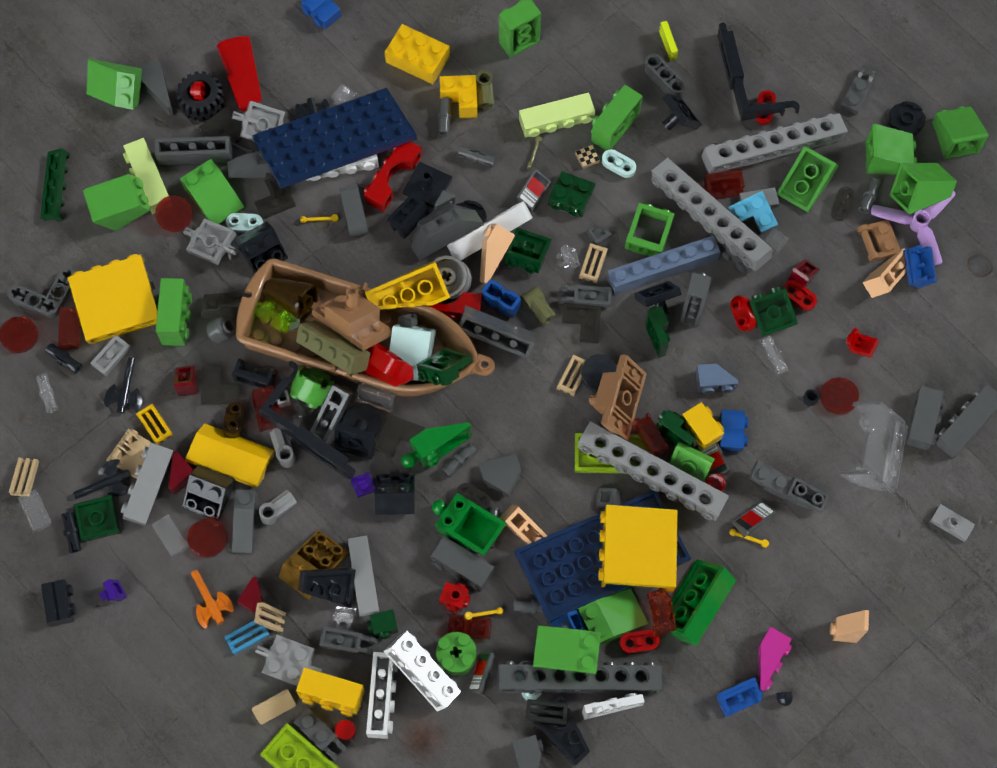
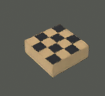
M593 145L575 152L582 169L600 162Z

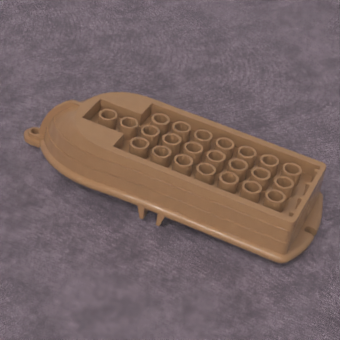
M269 259L257 270L245 289V292L252 296L250 298L244 296L241 298L237 313L236 338L249 350L286 362L293 361L299 366H306L308 369L315 367L330 376L398 397L426 395L450 386H442L441 384L436 386L429 381L411 380L394 387L364 372L347 373L296 342L298 329L287 331L281 325L282 316L288 312L265 295L264 290L265 282L271 278L312 283L319 290L317 303L314 302L311 307L315 308L341 294L343 296L346 295V289L350 287L358 289V294L367 299L364 292L371 288H368V283L366 282L361 286L278 259ZM426 305L380 310V321L391 329L394 325L399 324V316L409 313L417 315L418 324L415 326L437 329L432 355L444 348L471 355L472 362L466 365L464 369L458 370L459 378L452 381V384L474 373L481 376H488L493 373L495 369L494 361L490 357L477 354L473 343L463 329L442 312ZM312 314L306 320H300V324L316 320L328 327ZM391 337L377 344L390 349Z

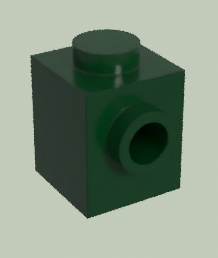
M393 609L370 615L371 621H368L367 624L369 632L374 633L375 638L383 640L390 638L391 634L398 633Z

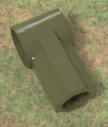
M480 70L476 75L478 107L490 109L494 107L492 74L488 70ZM485 79L488 82L482 83L481 80Z
M536 286L520 296L524 306L533 312L542 325L548 324L555 318L556 314L545 301V296L539 287Z

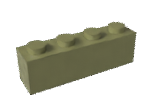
M316 320L299 324L296 342L349 374L367 370L370 352L367 350L362 351L344 337Z

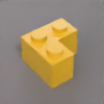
M476 75L439 76L440 99L450 98L452 100L451 103L459 102V118H478Z
M701 402L682 414V420H684L682 429L689 430L694 435L699 447L704 451L723 438L724 428L719 421L716 422L710 408L704 406Z

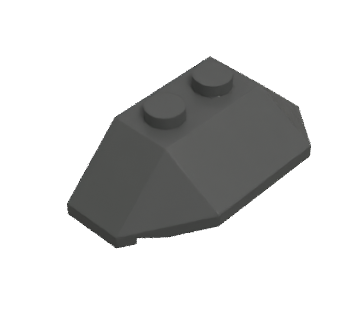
M449 203L417 222L411 248L420 261L484 225L476 210Z

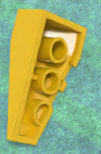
M434 261L364 292L367 300L379 307L380 310L422 305L429 306L450 298L437 264Z

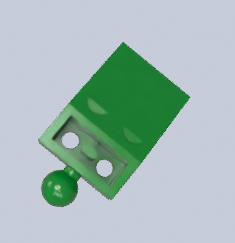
M467 422L423 430L409 440L412 453H405L402 456V465L405 468H412L418 461L424 470L428 467H434L438 464L439 459L472 437L471 424Z
M458 493L448 507L443 500H436L432 504L433 513L441 515L435 524L438 533L483 556L486 555L507 524Z

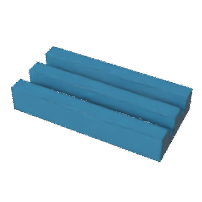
M252 621L226 635L225 639L233 654L236 655L270 636L266 627L260 625L231 641V639L259 625ZM263 630L264 633L237 648L234 647L236 644Z

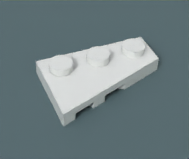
M630 693L625 695L624 698L617 699L615 697L604 702L584 705L582 711L584 720L643 706V694Z

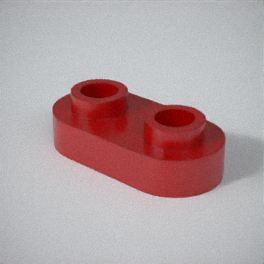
M195 81L191 85L190 93L191 96H194L195 101H202L209 96L203 81Z
M770 90L762 91L758 95L757 103H765L764 101L766 100L770 101L769 103H776V95ZM774 114L767 115L765 119L758 117L755 120L759 125H768L773 121Z
M789 280L784 284L783 288H786L791 303L803 311H811L815 308L817 297L814 293L795 280ZM788 290H793L794 293L791 294L788 292ZM803 301H808L810 304L806 305Z
M739 295L733 297L730 308L738 329L741 331H752L756 325V318L748 298Z
M653 630L629 632L621 637L619 646L626 654L654 651L660 643V637ZM650 638L653 643L649 645L645 640ZM631 641L633 646L627 647L626 642Z

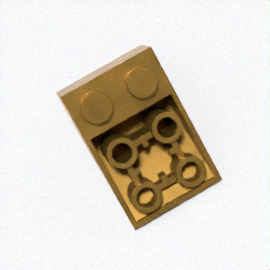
M318 529L283 563L278 578L310 601L314 596L298 590L300 570L338 568L349 554V551Z

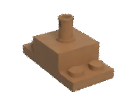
M354 287L347 288L346 295L343 296L341 294L312 309L314 317L362 351L392 335V329L380 321V308L358 294V289Z
M620 355L616 372L602 374L597 394L590 395V397L595 398H589V402L603 415L601 424L611 433L628 441L647 373L628 355Z

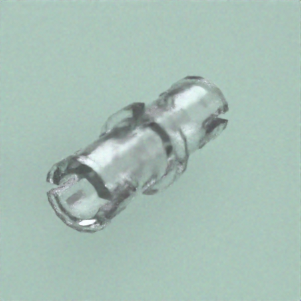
M768 336L762 339L760 343L768 355V361H771L777 374L780 375L789 370L781 356L782 352L778 350L772 337Z
M41 374L42 378L39 375L36 376L40 389L39 395L43 398L46 413H53L52 409L56 412L58 406L54 398L55 391L51 388L48 374Z

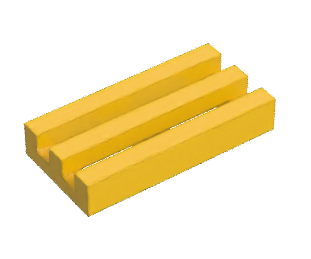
M153 404L136 413L155 444L159 445L161 441L164 442L167 440L166 438L173 436ZM148 411H153L165 429V434L161 432ZM143 414L147 416L160 437L156 438L142 417Z

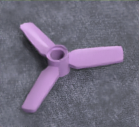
M953 191L950 198L919 210L914 215L908 214L906 211L878 205L872 206L871 215L901 224H910L911 230L917 233V238L922 248L932 247L934 265L937 267L943 261L933 231L927 225L954 198L955 192Z

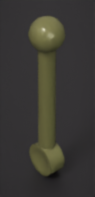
M541 136L535 138L536 143L527 167L529 170L532 168L539 143L542 142Z

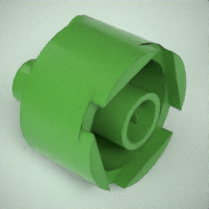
M300 366L290 386L291 392L289 395L293 399L306 402L308 407L317 409L318 406L324 404L332 385H334V380L331 382V376L318 368L311 367L309 370L305 369L306 366Z
M461 632L446 634L439 640L436 647L437 663L450 676L460 677L466 675L476 663L475 643L469 635ZM454 651L460 653L458 658H455L453 655Z

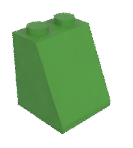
M961 106L949 111L941 110L935 114L932 121L944 160L980 153L989 137L971 106Z
M872 124L865 140L867 174L897 175L901 163H917V158L914 157L916 141H913V134Z
M901 163L889 196L908 214H912L950 198L957 180L938 163Z
M127 174L84 189L83 193L93 223L117 231L149 212V200L145 195L142 180Z

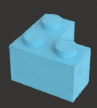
M763 191L728 207V210L741 222L753 218L760 234L778 226Z

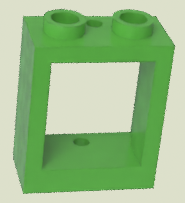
M639 203L626 239L625 249L649 257L662 253L675 214L667 209L655 208L648 203ZM641 214L667 222L660 244L633 237Z

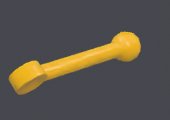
M333 214L331 217L306 218L302 216L300 218L301 223L327 220L338 222L339 220L337 214Z
M736 529L729 531L731 536L744 538ZM751 536L745 537L747 540L761 544L763 548H767L769 545V541L766 539L759 540Z
M498 607L496 610L484 612H466L464 618L470 620L472 617L490 614L502 615L504 610L502 607Z

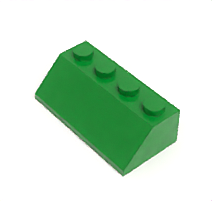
M696 559L656 625L680 641L697 646L735 584L736 579L725 567Z

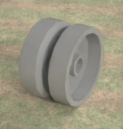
M442 256L434 260L450 295L448 299L460 298L463 292H468L472 282V275L464 262L453 256Z

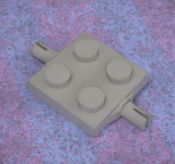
M249 101L247 111L244 114L234 111L232 119L242 121L240 137L253 141L252 135L282 125L285 112Z
M204 218L196 230L186 227V230L183 231L184 235L191 237V241L186 248L187 252L216 265L219 264L226 252L233 255L238 253V248L231 246L236 232Z
M276 635L270 649L258 645L255 651L256 654L266 657V663L262 670L263 674L295 686L299 684L304 667L322 672V669L311 665V659L315 651L314 648Z

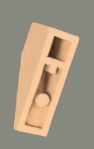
M498 224L488 225L483 233L485 236L482 240L480 282L486 284L491 279L515 237L513 233Z
M905 248L889 258L863 281L866 290L872 298L890 292L907 272L904 256Z
M511 504L499 517V519L507 523L506 526L526 545L547 536L514 504Z
M869 610L836 617L833 623L831 622L830 635H833V641L857 643L868 632Z

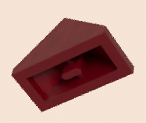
M804 259L793 268L788 281L795 280L804 287H807L820 269Z
M195 365L175 369L174 388L178 396L198 394Z
M173 451L169 490L172 494H177L187 486L189 475L194 471L177 451Z
M252 577L237 601L240 607L254 615L257 603H264L257 577Z

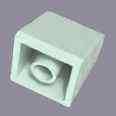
M396 324L392 328L389 350L413 366V380L421 381L418 377L416 364L432 355L437 329L418 326L408 327Z

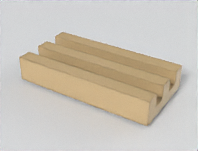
M590 243L579 275L580 279L585 278L586 281L590 282L591 280L597 284L608 248ZM592 249H596L589 272L585 274ZM602 251L596 274L592 276L599 252Z
M576 355L572 356L557 385L558 390L561 389L565 393L568 392L574 397L582 382L581 373L573 389H570V386L581 365L584 363V359ZM575 360L578 361L567 385L564 386L563 383L565 382Z
M18 458L9 489L10 495L30 497L39 465L38 459L30 460V458H26V460H23V458ZM29 465H31V469H30L29 476H28V479H27V472H28V469H29ZM26 479H27V483H26V486H25V490L22 491V490H23L24 483L26 482Z
M257 603L254 623L276 632H283L284 628L281 627V624H284L285 620L282 619V616H286V612L266 603ZM260 616L270 619L276 623L273 624L266 620H263L260 618Z

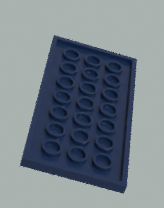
M387 88L252 135L254 143L281 189L417 140L416 132Z
M651 491L618 505L665 509L656 491ZM600 514L514 550V554L548 623L553 622L568 612L578 611V608L593 601L632 587L606 584L605 587H601L602 581L598 580L599 568H602V561H599V550L603 549V542L599 540L600 530H603V523H600ZM677 532V566L690 561L691 557Z

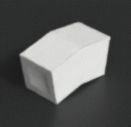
M285 390L277 401L280 408L291 405L288 391ZM280 398H287V400L280 401Z

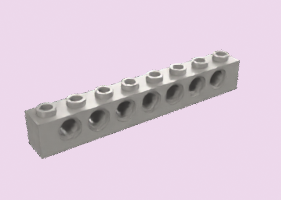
M840 113L834 115L827 114L822 118H811L807 122H796L784 128L777 127L772 131H761L753 136L746 135L737 140H727L722 144L708 145L701 157L710 176L801 152L804 146L813 149L843 141L848 131Z
M668 157L651 170L652 183L657 188L660 187L669 199L675 200L677 205L682 210H686L694 221L700 222L703 228L708 233H712L720 244H725L734 256L742 259L746 267H751L756 272L772 258V248Z
M591 421L578 442L577 447L583 453L596 456L600 462L604 464L609 463L618 472L631 475L632 479L639 483H646L653 491H660L666 494L667 498L683 503L684 507L691 511L696 510L707 520H717L729 495ZM602 442L605 447L599 448L595 443ZM619 451L622 456L615 457L612 452ZM630 461H637L639 466H632ZM647 470H654L657 475L651 476L647 473ZM671 479L674 484L667 485L664 480ZM683 488L689 489V490L691 491V494H690V495L684 494V493L682 492V489H683ZM699 498H706L709 503L703 504Z

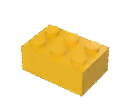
M401 24L385 50L386 63L432 85L450 57L449 45L404 24Z
M305 667L296 689L303 703L313 705L315 702L322 705L321 708L329 711H333V708L341 711V714L352 717L353 714H359L365 695L362 684Z

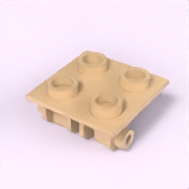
M128 429L106 461L119 459L120 462L117 467L123 471L128 469L131 476L137 479L138 477L134 475L138 464L143 465L145 458L141 456L145 446L149 447L152 442L138 435L136 430Z

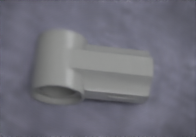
M275 428L269 433L276 457L281 466L290 468L296 463V456L289 436L280 429ZM291 454L289 458L282 459L283 455Z
M286 490L269 503L262 504L259 509L261 522L264 525H273L280 516L297 505L294 496ZM267 511L273 512L271 517H265L263 514Z

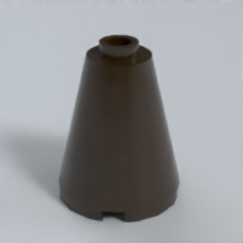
M271 278L264 284L265 295L296 319L306 320L312 314L313 308L311 307L313 303L318 301L319 290L312 283Z

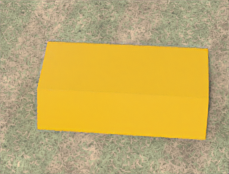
M204 423L196 433L185 461L196 466H204L235 478V481L257 488L264 479L266 466L274 457L275 450L242 437L228 438L223 434V430Z

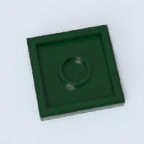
M113 495L73 504L79 528V537L82 543L120 533Z

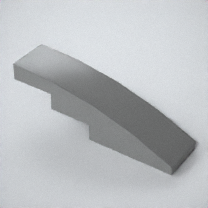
M366 535L349 538L348 545L351 565L356 570L354 584L359 615L366 616L379 613L368 537Z

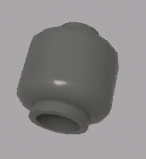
M219 316L207 324V335L215 343H222L234 336L235 324L226 316Z

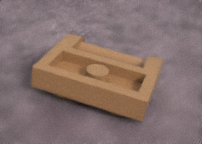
M889 220L857 227L858 234H861L868 251L869 262L890 258L901 250ZM869 232H872L879 252L875 251Z

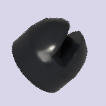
M809 389L803 395V402L807 406H814L817 404L820 396L817 391Z
M792 691L776 693L777 701L780 705L788 706L792 703Z

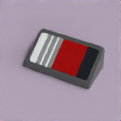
M535 169L518 194L517 203L524 201L527 208L533 211L551 184V181Z
M718 442L702 451L699 445L695 446L698 451L714 458L708 472L709 476L713 473H719L722 476L729 474V465Z
M761 501L735 519L732 524L745 538L773 518L776 511Z
M480 653L468 689L470 692L479 695L484 693L495 659L494 653Z

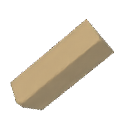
M286 689L252 707V711L259 724L262 725L296 706V703L289 690Z

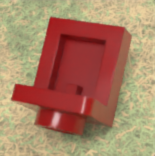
M853 328L846 339L851 353L869 358L872 357L879 344L877 338L860 334L858 328Z

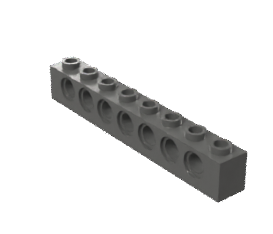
M504 661L498 666V693L659 694L662 691L661 666H656V663L647 662L644 665H636L634 662H626L623 665H616L615 662H605L603 665H597L596 673L604 675L605 681L603 682L597 681L595 674L582 673L585 680L580 682L574 676L575 673L579 672L533 667L532 661H526L523 664ZM516 672L522 673L524 680L517 681L513 674ZM537 672L542 673L544 680L537 681L534 678V674ZM562 673L565 678L564 681H557L554 674ZM641 673L645 677V681H637L635 674ZM615 674H623L625 677V681H617L615 678Z

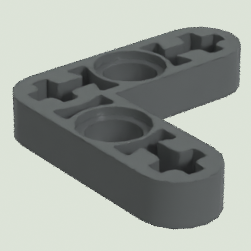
M71 267L63 268L47 296L20 285L10 287L8 296L13 303L45 317L54 318L60 313L71 293L68 278L66 280L65 275L69 276L70 273L72 275L75 273V270ZM57 289H64L65 292L62 296H55ZM20 292L21 295L25 297V299H23V297L21 296L15 297L13 294ZM31 298H38L39 302L36 305L32 306L29 304ZM43 303L45 304V306L52 307L53 305L55 309L50 310L48 312L47 308L43 306Z

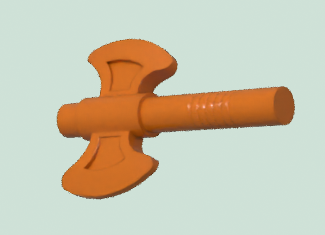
M199 571L191 572L206 602V607H202L200 604L196 606L198 622L205 629L208 628L211 618L216 621L217 625L224 623L221 612L227 610L233 613L234 606L232 601L221 592H217V600L215 601Z

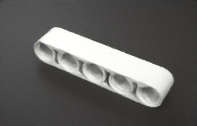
M522 201L485 222L484 225L448 244L447 248L453 257L461 261L482 248V240L485 236L483 233L488 225L498 224L510 232L533 217L525 202Z

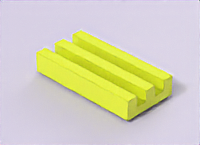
M667 21L660 23L659 33L669 60L674 61L677 59L678 49Z

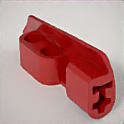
M240 36L223 40L216 47L227 73L236 103L241 111L246 112L249 101L260 103L262 96L250 37Z
M374 344V346L366 349L370 352L367 370L362 372L394 387L414 379L413 366L388 348L380 344Z

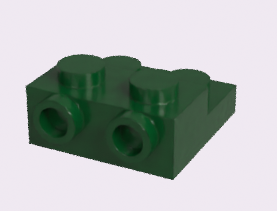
M561 171L548 198V205L555 210L566 211L572 216L583 217L596 183Z
M516 228L514 232L515 237L505 252L503 262L507 263L511 268L517 266L523 268L529 274L534 272L539 274L552 239Z
M780 286L769 289V294L763 295L761 292L751 296L752 300H749L761 337L798 324L786 288L781 289Z
M656 305L647 311L645 328L656 354L660 358L666 356L670 342L667 332L670 317L667 311L664 312L662 306Z
M444 348L416 364L418 377L422 382L429 381L436 386L439 384L447 386L459 378L458 370L464 369L466 365L472 362L469 354Z
M664 410L658 417L656 434L675 448L679 442L692 448L695 438L689 430L682 429L684 424L682 416L677 412Z

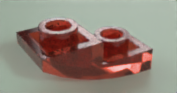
M449 615L447 634L461 632L473 639L490 640L492 619L472 617L470 620H466L464 615Z

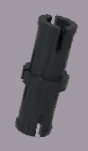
M53 343L46 347L45 353L54 358L60 366H65L74 374L81 370L82 364L73 359L67 351H62Z
M65 512L61 514L65 529L63 533L67 538L69 552L75 553L82 550L78 535L79 528L76 526L74 512Z

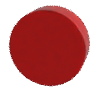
M713 473L706 479V484L722 491L726 486V480L721 474Z
M341 720L335 727L336 736L342 741L353 739L356 734L355 725L349 720Z

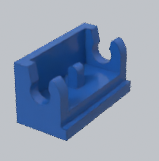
M917 245L910 249H905L904 256L909 285L923 288L936 283L937 278L932 247L922 248V245Z
M755 677L718 693L716 699L725 717H728L761 702L763 694Z

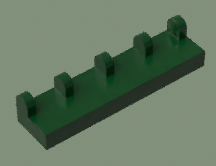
M62 148L49 151L47 154L40 219L44 221L53 219L58 222L63 221L60 209L61 206L65 205V201L62 200V191L66 190L67 187L63 182L64 173H68V168L65 164L66 158H70V153Z

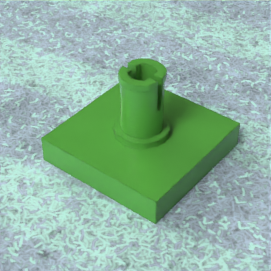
M679 442L669 464L704 482L714 458Z

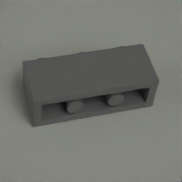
M920 386L916 393L905 444L928 450L931 445L935 444L937 434L934 433L935 428L939 427L941 416L938 415L945 404V399L942 398L944 391Z
M443 536L431 555V561H433L432 564L440 570H443V568L448 570L453 578L457 580L461 578L467 582L466 585L475 591L477 589L482 591L494 573V566Z

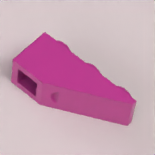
M772 627L768 629L758 647V686L761 692L769 690L773 683V680L770 679L773 672L778 673L783 664L780 662L782 656H787L792 648L789 645L791 638Z

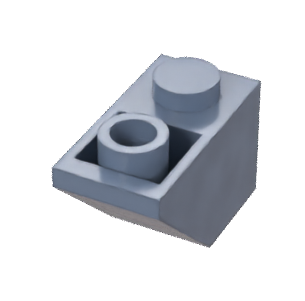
M717 363L697 365L695 372L698 393L706 395L717 391L731 393L737 389L738 380Z

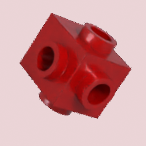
M446 582L439 599V604L445 606V609L452 613L462 612L464 607L468 608L471 597L468 596L469 590L461 583L456 582L454 585Z

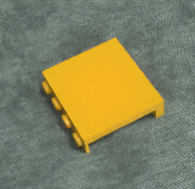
M132 254L127 259L121 261L113 260L108 265H97L90 268L89 271H77L68 277L85 340L90 345L113 338L115 335L120 336L157 323L158 308L144 265L145 260L141 255Z
M606 505L604 511H601L600 523H603V530H600L599 540L603 542V549L599 550V561H602V568H599L598 580L602 581L601 587H605L606 584L665 588V592H673L676 588L677 510Z

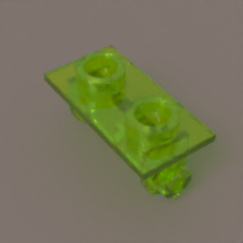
M269 301L256 302L260 306V308L258 307L255 310L257 318L267 324L273 318L271 326L280 332H287L290 328L289 322L296 321L290 317L291 315L284 310L279 311L275 308V304Z

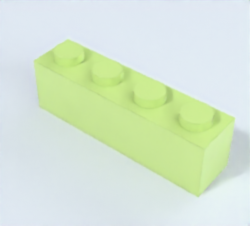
M589 92L519 110V121L525 138L536 137L545 132L552 133L564 127L571 128L580 123L586 124L595 118V109Z
M141 138L123 145L125 153H123L124 159L127 164L131 163L132 168H129L131 175L142 180L151 213L155 214L163 208L173 207L145 139Z

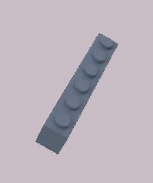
M710 236L608 270L607 281L609 286L612 287L614 296L718 261L720 250L714 236Z

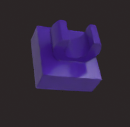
M369 472L351 478L358 498L375 492V486Z
M108 579L103 583L105 590L99 593L102 601L106 599L107 601H122L127 598L119 580Z

